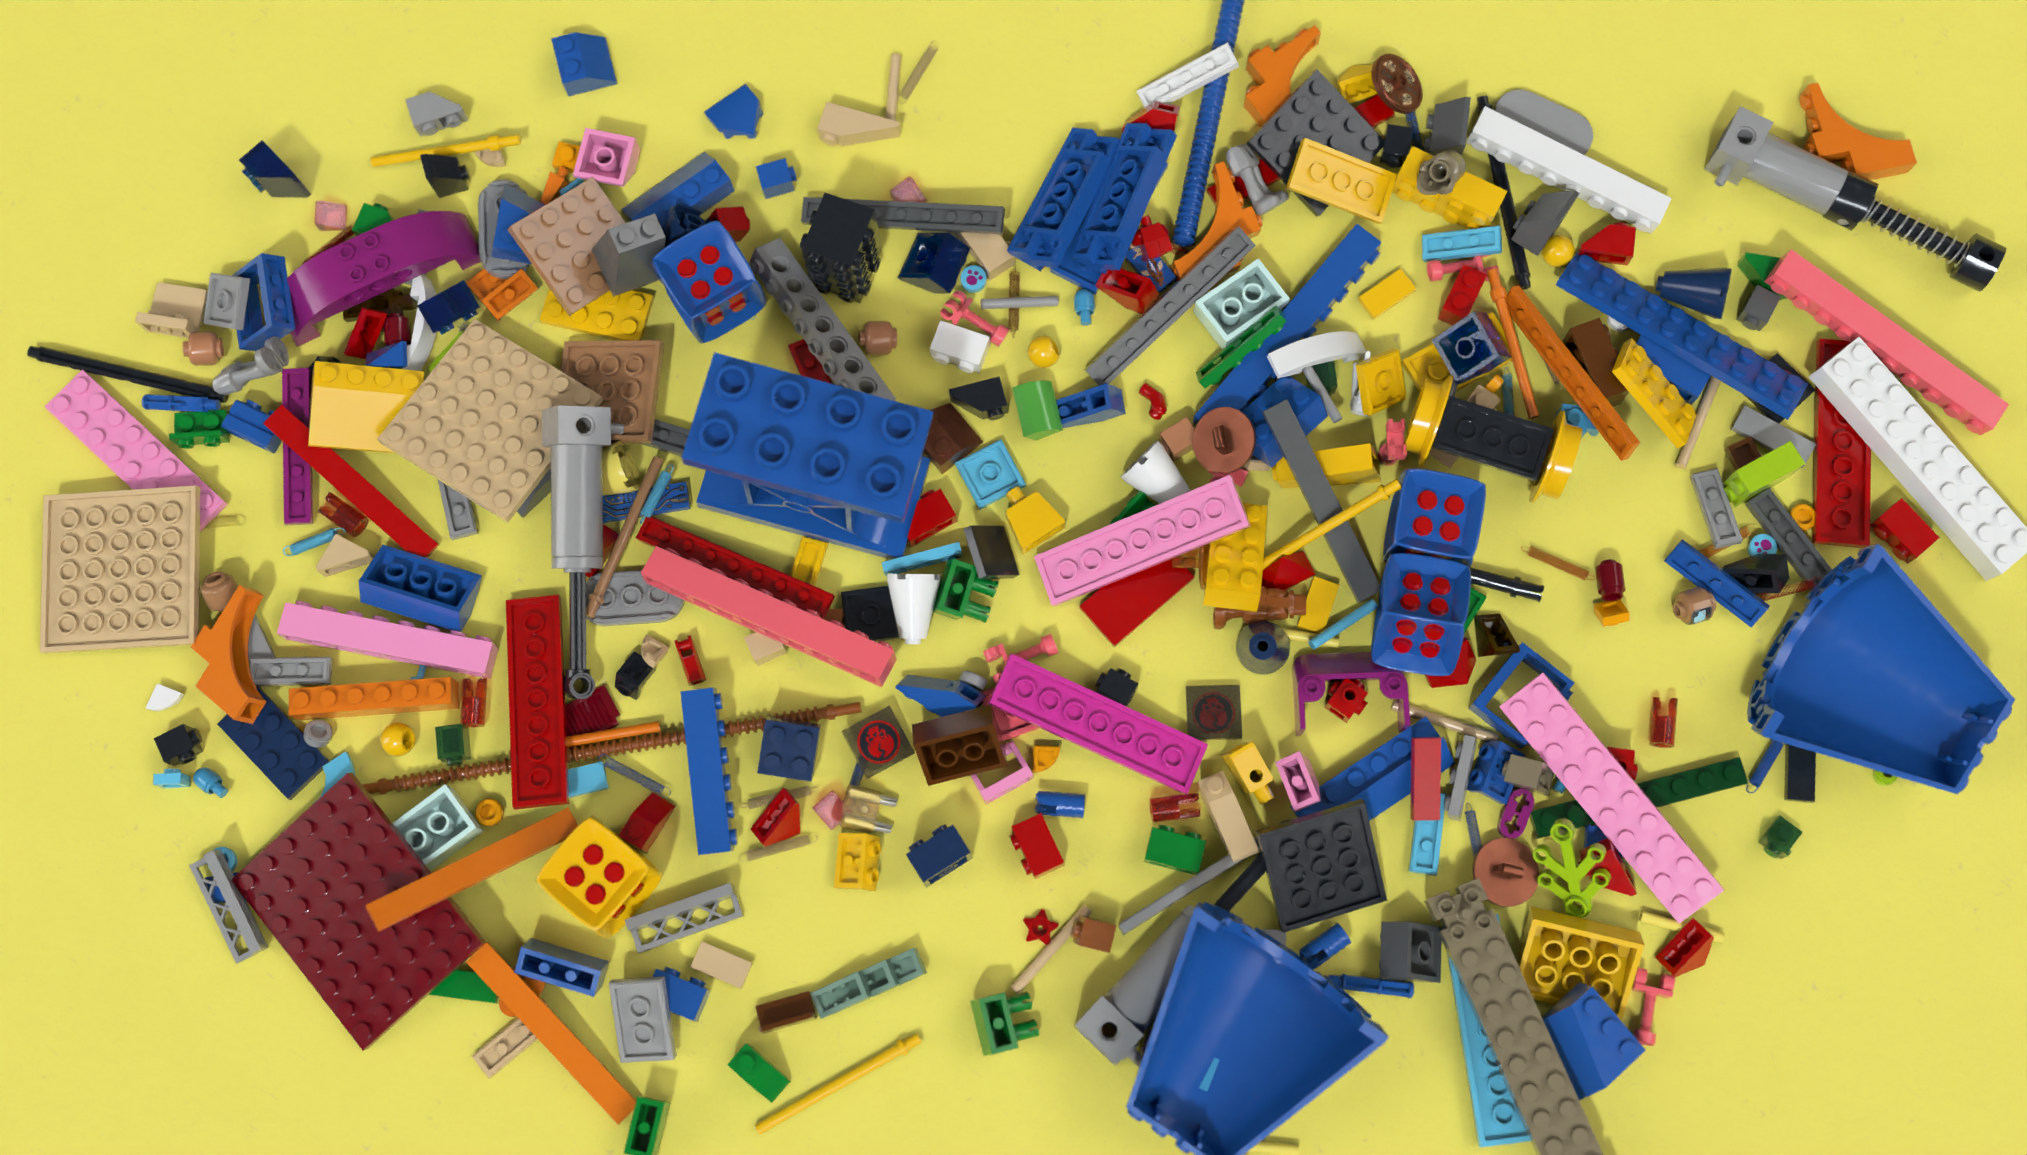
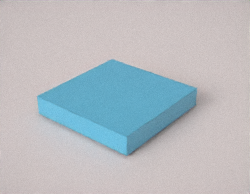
M1001 439L955 462V466L979 510L1006 497V494L1013 488L1019 486L1021 489L1026 486Z

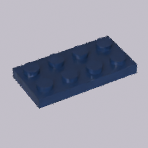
M257 686L258 692L267 702L253 724L233 720L227 714L217 725L287 799L292 800L323 771L322 766L329 763L330 760L318 748L312 747L305 742L304 733Z

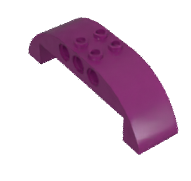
M430 211L405 216L336 245L297 268L287 278L295 322V330L290 334L297 347L321 336L316 323L450 261L456 260L462 270L480 263L479 243L465 214L452 211Z

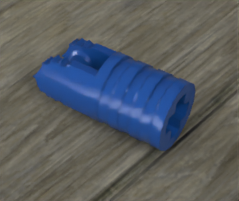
M1038 791L1036 794L1038 804L1035 806V811L1037 814L1072 818L1084 817L1085 794Z
M1335 923L1332 927L1300 948L1299 954L1302 958L1307 959L1306 961L1311 964L1310 968L1314 970L1351 944V940L1344 929L1338 923Z

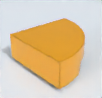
M1033 745L1032 773H1040L1049 769L1057 761L1061 746Z

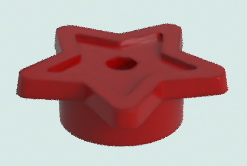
M1041 909L1035 918L1023 919V922L1029 929L1026 938L1027 942L1039 939L1048 945L1050 943V933L1059 926L1058 923L1048 920L1044 909ZM1040 925L1043 927L1041 931L1037 929Z

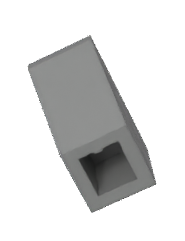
M430 91L405 99L413 126L420 137L434 135L439 130L448 127H458L463 122L469 121L461 105Z

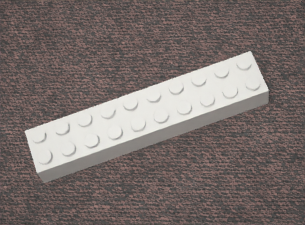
M1860 337L1844 347L1809 376L1811 381L1986 581L2003 574L2027 553V527Z

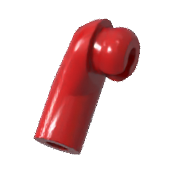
M1145 383L1141 387L1139 394L1151 402L1152 408L1149 410V416L1155 420H1160L1167 411L1165 397L1158 390Z

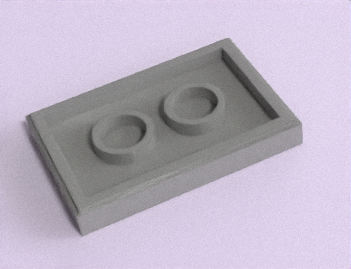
M665 977L611 980L609 982V990L620 1062L674 1060L676 1058V1049Z

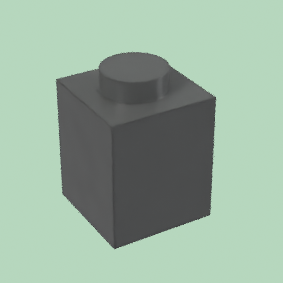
M1757 285L1749 294L1736 320L1742 322L1743 326L1748 329L1761 331L1768 323L1781 296Z

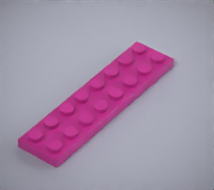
M1012 653L988 703L1184 795L1188 794L1208 747V744Z

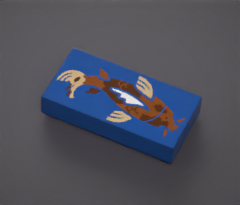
M1139 246L1127 252L1125 259L1139 275L1150 278L1158 293L1177 280V277L1160 257L1144 262Z

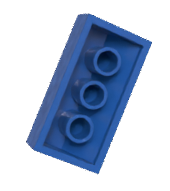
M704 151L621 210L630 222L655 213L663 230L668 212L672 206L675 207L676 204L688 205L703 214L733 193L734 188L731 179L718 162Z
M382 545L359 579L360 602L448 630L461 632L472 614L482 575Z

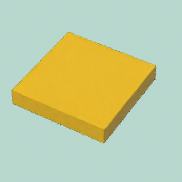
M1392 348L1356 364L1363 415L1371 416L1406 399L1399 349Z

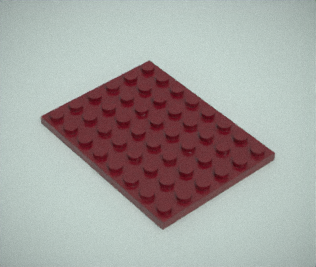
M347 773L231 880L363 1051L370 1048L486 943L485 939L451 897L382 931L377 930L366 909V905L432 872L353 773Z

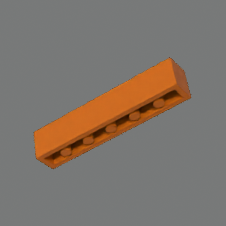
M452 677L289 689V716L299 721L459 709V683Z

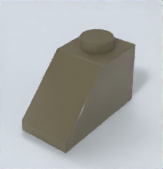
M1511 754L1510 760H1507L1503 767L1505 782L1549 796L1554 772L1544 762Z

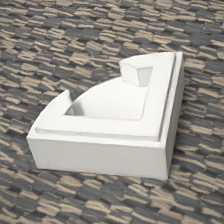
M157 684L146 709L152 711L168 709L178 704L184 694Z

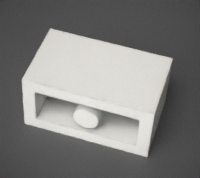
M940 320L930 346V354L934 361L940 364L948 365V363L957 365L964 372L973 373L975 371L980 373L990 347V337Z

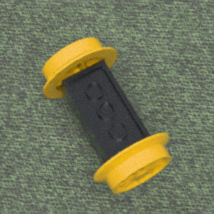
M1449 375L1442 383L1425 379L1404 439L1407 451L1418 455L1420 467H1423L1430 449H1435L1533 481L1529 496V502L1534 503L1541 495L1554 499L1560 497L1572 471L1582 437V428L1566 423L1565 411L1561 410L1550 428L1449 396L1453 375Z

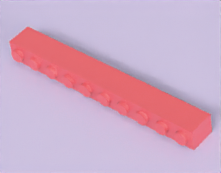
M1792 249L1779 259L1764 281L1770 285L1774 292L1782 294L1791 300L1795 307L1805 310L1812 315L1816 322L1826 325L1833 330L1840 339L1851 343L1860 337L1887 369L1900 378L1903 384L1913 387L1922 394L1924 399L1937 404L1944 409L1948 416L1961 421L1969 431L1982 435L1994 429L2009 406L2003 399Z
M656 546L641 571L645 582L653 587L877 686L883 687L897 660L893 647L884 641L874 642L861 631H849L836 620H830L829 622L822 619L813 610H801L790 600L783 599L781 601L774 598L773 594L765 589H753L746 581L739 578L735 580L728 578L724 572L717 568H712V570L705 568L698 560L694 558L687 560L680 557V554L671 548L664 550Z

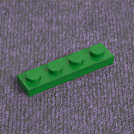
M1277 305L1274 306L1196 372L1198 382L1205 389L1210 385L1217 384L1226 371L1237 367L1243 361V357L1250 351L1258 350L1268 336L1277 334L1286 322L1281 309Z

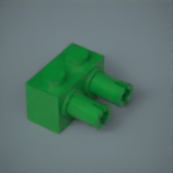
M951 559L946 562L933 613L954 620L961 619L965 615L986 623L989 617L986 614L990 613L991 607L970 601L969 596L971 590L993 598L997 591L995 588L998 587V581L979 579L974 565Z
M1004 992L970 1001L983 1056L1019 1048L1017 1041L1039 1036V1029L1029 1031V1028L1038 1026L1035 1019L1015 1025L1012 1023L1010 1014L1032 1009V1001L1022 1003L1023 1000L1031 999L1028 992L1007 998Z

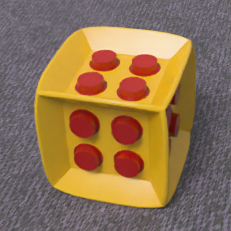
M590 816L576 827L553 853L539 872L536 882L580 922L595 930L600 937L610 939L626 925L625 919L633 917L658 886L663 873L626 840L608 829L601 820Z

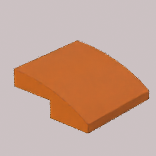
M522 268L509 279L497 278L483 269L466 282V285L497 321L538 290V287Z

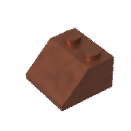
M951 403L930 410L933 411V420L924 448L925 455L930 458V461L941 474H944L955 465V462L966 457L983 443L981 438Z

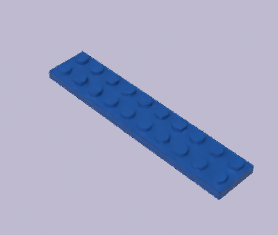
M1577 252L1555 284L1787 420L1794 412L1808 386V383L1801 380L1798 376L1792 375L1778 367L1774 362L1768 361L1754 353L1753 350L1738 344L1727 335L1712 329L1706 323L1686 314L1682 309L1667 303L1659 296L1641 288L1635 282L1622 277L1614 270L1596 262L1588 255H1578Z

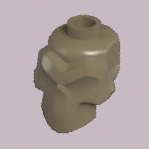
M1447 150L1436 154L1431 160L1424 161L1420 166L1417 176V189L1419 192L1425 195H1436L1438 193L1445 195L1451 193L1455 183L1465 173L1466 165L1462 156L1455 151Z

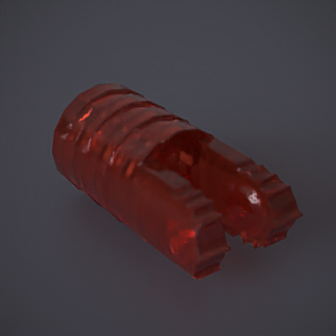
M328 492L325 499L337 510L333 511L330 507L321 506L318 512L338 527L343 528L352 537L359 536L367 527L368 518L335 494Z
M471 678L463 679L460 726L472 728L485 726L487 678L478 679L476 697H473V681Z
M1653 697L1649 745L1658 748L1674 747L1678 698L1670 699L1668 716H1660V697Z
M1199 793L1149 798L1152 823L1200 817V810L1197 808L1179 809V804L1198 801Z

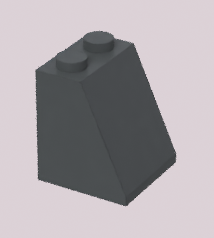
M655 213L608 229L592 248V252L613 297L659 281L652 266V259L659 251L665 248L666 237Z

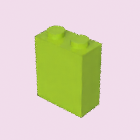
M1789 441L1736 470L1723 482V489L1727 494L1729 502H1732L1737 507L1766 489L1788 479L1805 462L1793 443Z

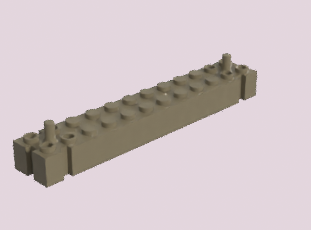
M1477 878L1456 887L1457 895L1451 897L1449 892L1446 891L1425 900L1424 902L1433 922L1440 919L1444 930L1438 932L1451 959L1536 1154L1603 1155L1493 909L1486 912L1482 901L1487 900L1488 897L1480 879Z

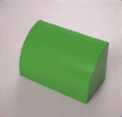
M1032 381L1012 388L1024 437L1037 441L1063 431L1052 381Z

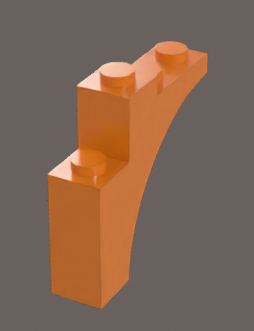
M1316 26L1309 30H1301L1294 40L1288 44L1286 42L1280 44L1274 52L1267 45L1261 50L1260 48L1254 50L1248 56L1246 71L1257 85L1251 87L1246 92L1243 107L1259 127L1290 97V83L1294 71L1304 56L1319 44L1321 32Z
M1819 83L1808 84L1800 95V106L1802 110H1805L1807 116V129L1809 133H1812L1804 143V150L1831 163L1841 161V168L1851 170L1869 180L1908 173L1917 163L1910 139H1883L1854 128L1832 109L1825 99Z
M1224 161L1215 164L1212 169L1216 187V210L1212 225L1204 239L1192 251L1173 262L1171 267L1174 275L1177 277L1176 281H1179L1236 226H1239L1249 238L1258 236L1261 231L1260 227L1263 226L1261 217L1254 212L1252 206L1242 209V206H1244L1242 195L1239 191H1235L1233 185L1235 178L1230 167L1227 168ZM1239 261L1226 274L1238 270L1241 262Z
M239 585L214 626L204 625L195 639V644H192L191 648L209 663L196 687L233 720L253 724L267 702L260 695L253 682L248 661L250 629L254 615L264 595L258 590Z

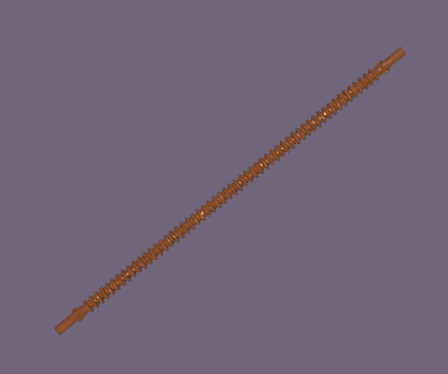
M860 702L838 706L829 704L820 709L814 706L813 710H809L807 707L806 711L798 709V712L794 713L791 710L790 714H786L784 711L782 715L775 713L773 717L810 723L812 720H815L818 723L819 719L834 720L837 716L861 713L862 711ZM760 715L759 719H755L753 716L752 720L744 718V721L740 722L737 719L736 723H732L729 720L728 724H725L726 735L730 734L733 737L734 733H738L741 736L742 732L749 734L753 730L754 733H757L758 729H761L763 732L766 718ZM683 728L681 732H678L675 729L674 733L667 731L666 734L659 732L658 736L652 733L651 737H647L645 734L643 738L636 736L634 740L628 737L627 741L621 738L620 742H616V740H613L612 743L605 741L604 745L598 742L596 746H593L590 743L589 747L582 745L580 749L577 746H574L573 750L567 747L568 763L571 764L572 760L578 763L580 759L587 761L588 757L594 760L595 756L602 759V754L610 757L612 753L615 756L619 752L625 755L626 751L632 754L634 750L641 752L643 748L648 751L649 747H653L656 750L657 746L664 748L666 744L672 747L673 743L679 746L680 742H684L686 745L685 730ZM505 757L503 761L496 759L495 763L489 760L488 764L482 761L480 765L473 763L471 767L468 764L464 768L458 765L457 769L450 767L449 770L442 768L441 772L437 769L433 773L427 770L425 774L419 772L417 776L414 773H411L410 777L404 774L402 778L399 776H395L391 780L382 778L378 782L362 785L369 794L380 793L382 795L392 790L400 792L402 788L405 791H408L409 787H412L414 790L417 786L424 788L425 784L431 787L432 783H435L437 786L440 785V782L447 784L448 781L455 783L456 779L462 782L466 778L469 781L471 777L478 779L480 775L483 778L487 774L493 777L494 773L501 775L503 771L509 774L511 760Z

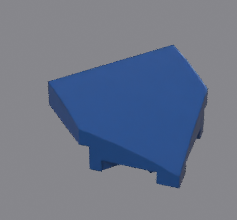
M746 84L704 111L707 119L719 132H723L726 139H730L734 135H747L748 139H756L758 120L763 116L759 99Z

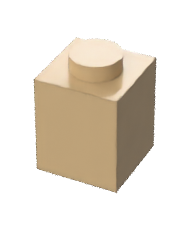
M755 632L744 637L757 666L787 653L784 647L785 644Z

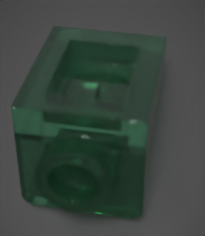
M1779 815L1774 819L1758 843L1764 846L1763 850L1769 856L1782 859L1790 855V849L1803 832Z

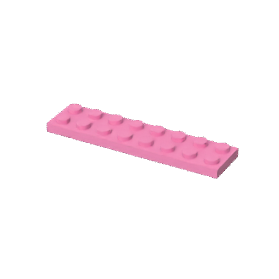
M81 370L45 406L48 411L132 489L194 485L200 487V532L210 523V520H213L212 518L216 517L228 505L84 370Z
M1228 475L1034 556L1051 605L1057 606L1243 530L1251 525L1231 475Z

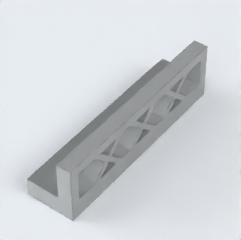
M212 850L204 854L203 859L189 866L237 964L269 947L246 900L231 881L234 875L222 850ZM208 864L214 877L213 881L205 879L199 867ZM216 886L219 887L226 901L225 905L214 902L212 896ZM228 911L231 912L238 926L236 930L227 927L225 923ZM240 935L249 949L248 952L242 955L236 946Z
M728 883L625 919L628 931L632 933L637 952L642 953L741 918L743 913L734 885ZM731 898L736 913L727 916L717 913L716 910L720 902ZM714 904L712 910L706 908L707 906ZM703 909L710 913L706 922L699 926L690 922L694 911ZM688 913L686 919L680 917L681 915ZM714 915L720 917L719 919L711 921ZM677 918L684 922L679 933L672 935L663 931L668 920ZM662 922L660 928L653 926ZM688 924L693 926V928L685 930ZM651 927L658 931L653 942L642 945L638 930ZM662 933L667 935V937L659 939Z

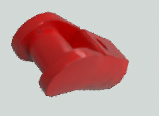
M688 635V639L682 641L674 640L688 685L694 686L706 681L692 636ZM692 649L693 654L684 657L683 651Z

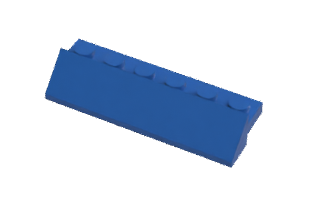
M1144 123L1126 124L1069 258L1106 274L1107 270L1120 271L1177 135L1173 130L1151 129Z
M1071 129L1007 249L1009 254L1040 272L1043 267L1058 268L1099 189L1118 145L1119 138L1097 136L1093 129Z
M1425 716L1319 787L1321 801L1297 812L1294 811L1292 805L1291 809L1299 818L1362 798L1366 804L1370 821L1411 794L1412 737L1440 736ZM1444 737L1441 738V773L1455 764Z

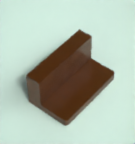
M810 991L755 1006L760 1023L758 1028L762 1034L817 1019Z

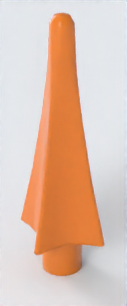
M560 166L556 174L550 171L540 200L541 203L546 205L561 195L559 191L569 185L565 181L569 170Z

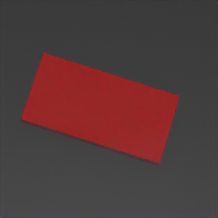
M1174 557L1101 587L1081 604L1079 609L1115 648L1193 581L1195 577L1177 557Z

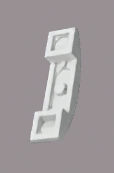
M423 274L413 279L410 296L418 301L411 345H407L408 367L402 368L404 370L421 371L429 357L437 331V296L432 281Z
M1340 331L1299 340L1269 353L1267 358L1277 378L1299 374L1304 367L1337 359H1343L1344 362L1365 358L1366 349L1357 333Z

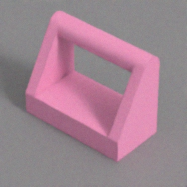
M1013 740L1005 744L1006 756L1013 752L1022 769L986 789L976 774L970 775L986 805L1033 779V773Z

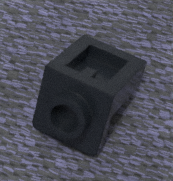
M634 651L617 671L615 688L622 695L637 700L640 697L641 688L656 671V666L654 668L649 666L644 661L642 655Z

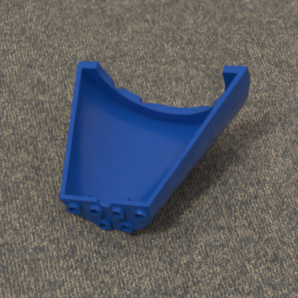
M1878 544L1860 549L1857 559L1849 556L1832 569L1805 597L1810 601L1805 603L1804 606L1806 608L1800 614L1794 611L1785 623L1761 664L1766 669L1762 674V680H1755L1753 683L1747 709L1748 722L1752 724L1751 729L1762 737L1959 794L1968 785V777L1972 770L1983 760V754H1981L1983 745H1989L1995 740L2000 724L2011 714V706L2015 698L1886 550Z
M1198 902L1192 911L1126 1108L1128 1109V1114L1137 1121L1145 1120L1151 1124V1129L1159 1136L1165 1138L1166 1135H1170L1175 1138V1145L1187 1154L1192 1152L1195 1155H1244L1383 1045L1389 1036L1379 1023L1370 1019L1372 1015L1326 975L1323 977L1319 972L1311 969V964L1261 929L1257 927L1252 929L1250 925L1243 923V919L1207 902H1204V904ZM1217 1058L1219 1063L1208 1091L1200 1089L1199 1087L1213 1059Z

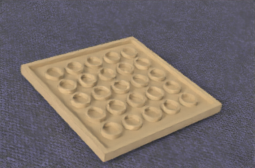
M474 319L377 439L380 444L508 523L551 468V448L542 447V410L557 405L598 407L603 399L598 393Z
M194 485L44 495L40 653L195 644V639L199 634L200 487Z

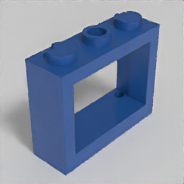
M261 253L231 275L250 279L243 330H236L239 349L256 351L265 347L264 344L267 339L273 336L282 339L295 330L285 257ZM259 283H260V290H261L263 310H264L265 323H266V325H265L264 327H263L262 314H261L260 301H259V294H258V287H257V285H258Z
M1523 642L1519 645V653L1511 654L1468 708L1519 749L1523 748L1526 744L1530 747L1531 745L1522 734H1519L1485 707L1519 663L1523 661L1539 675L1544 672L1566 700L1573 694L1570 688L1575 683Z

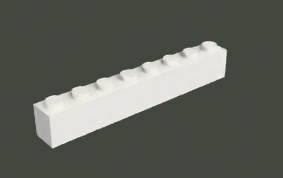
M1486 106L1477 118L1466 141L1474 149L1485 151L1495 156L1498 161L1509 163L1517 167L1522 173L1531 174L1541 179L1547 185L1555 186L1563 191L1576 190L1580 193L1578 198L1588 202L1591 207L1602 209L1610 213L1615 219L1624 220L1642 232L1651 234L1658 227L1672 199Z

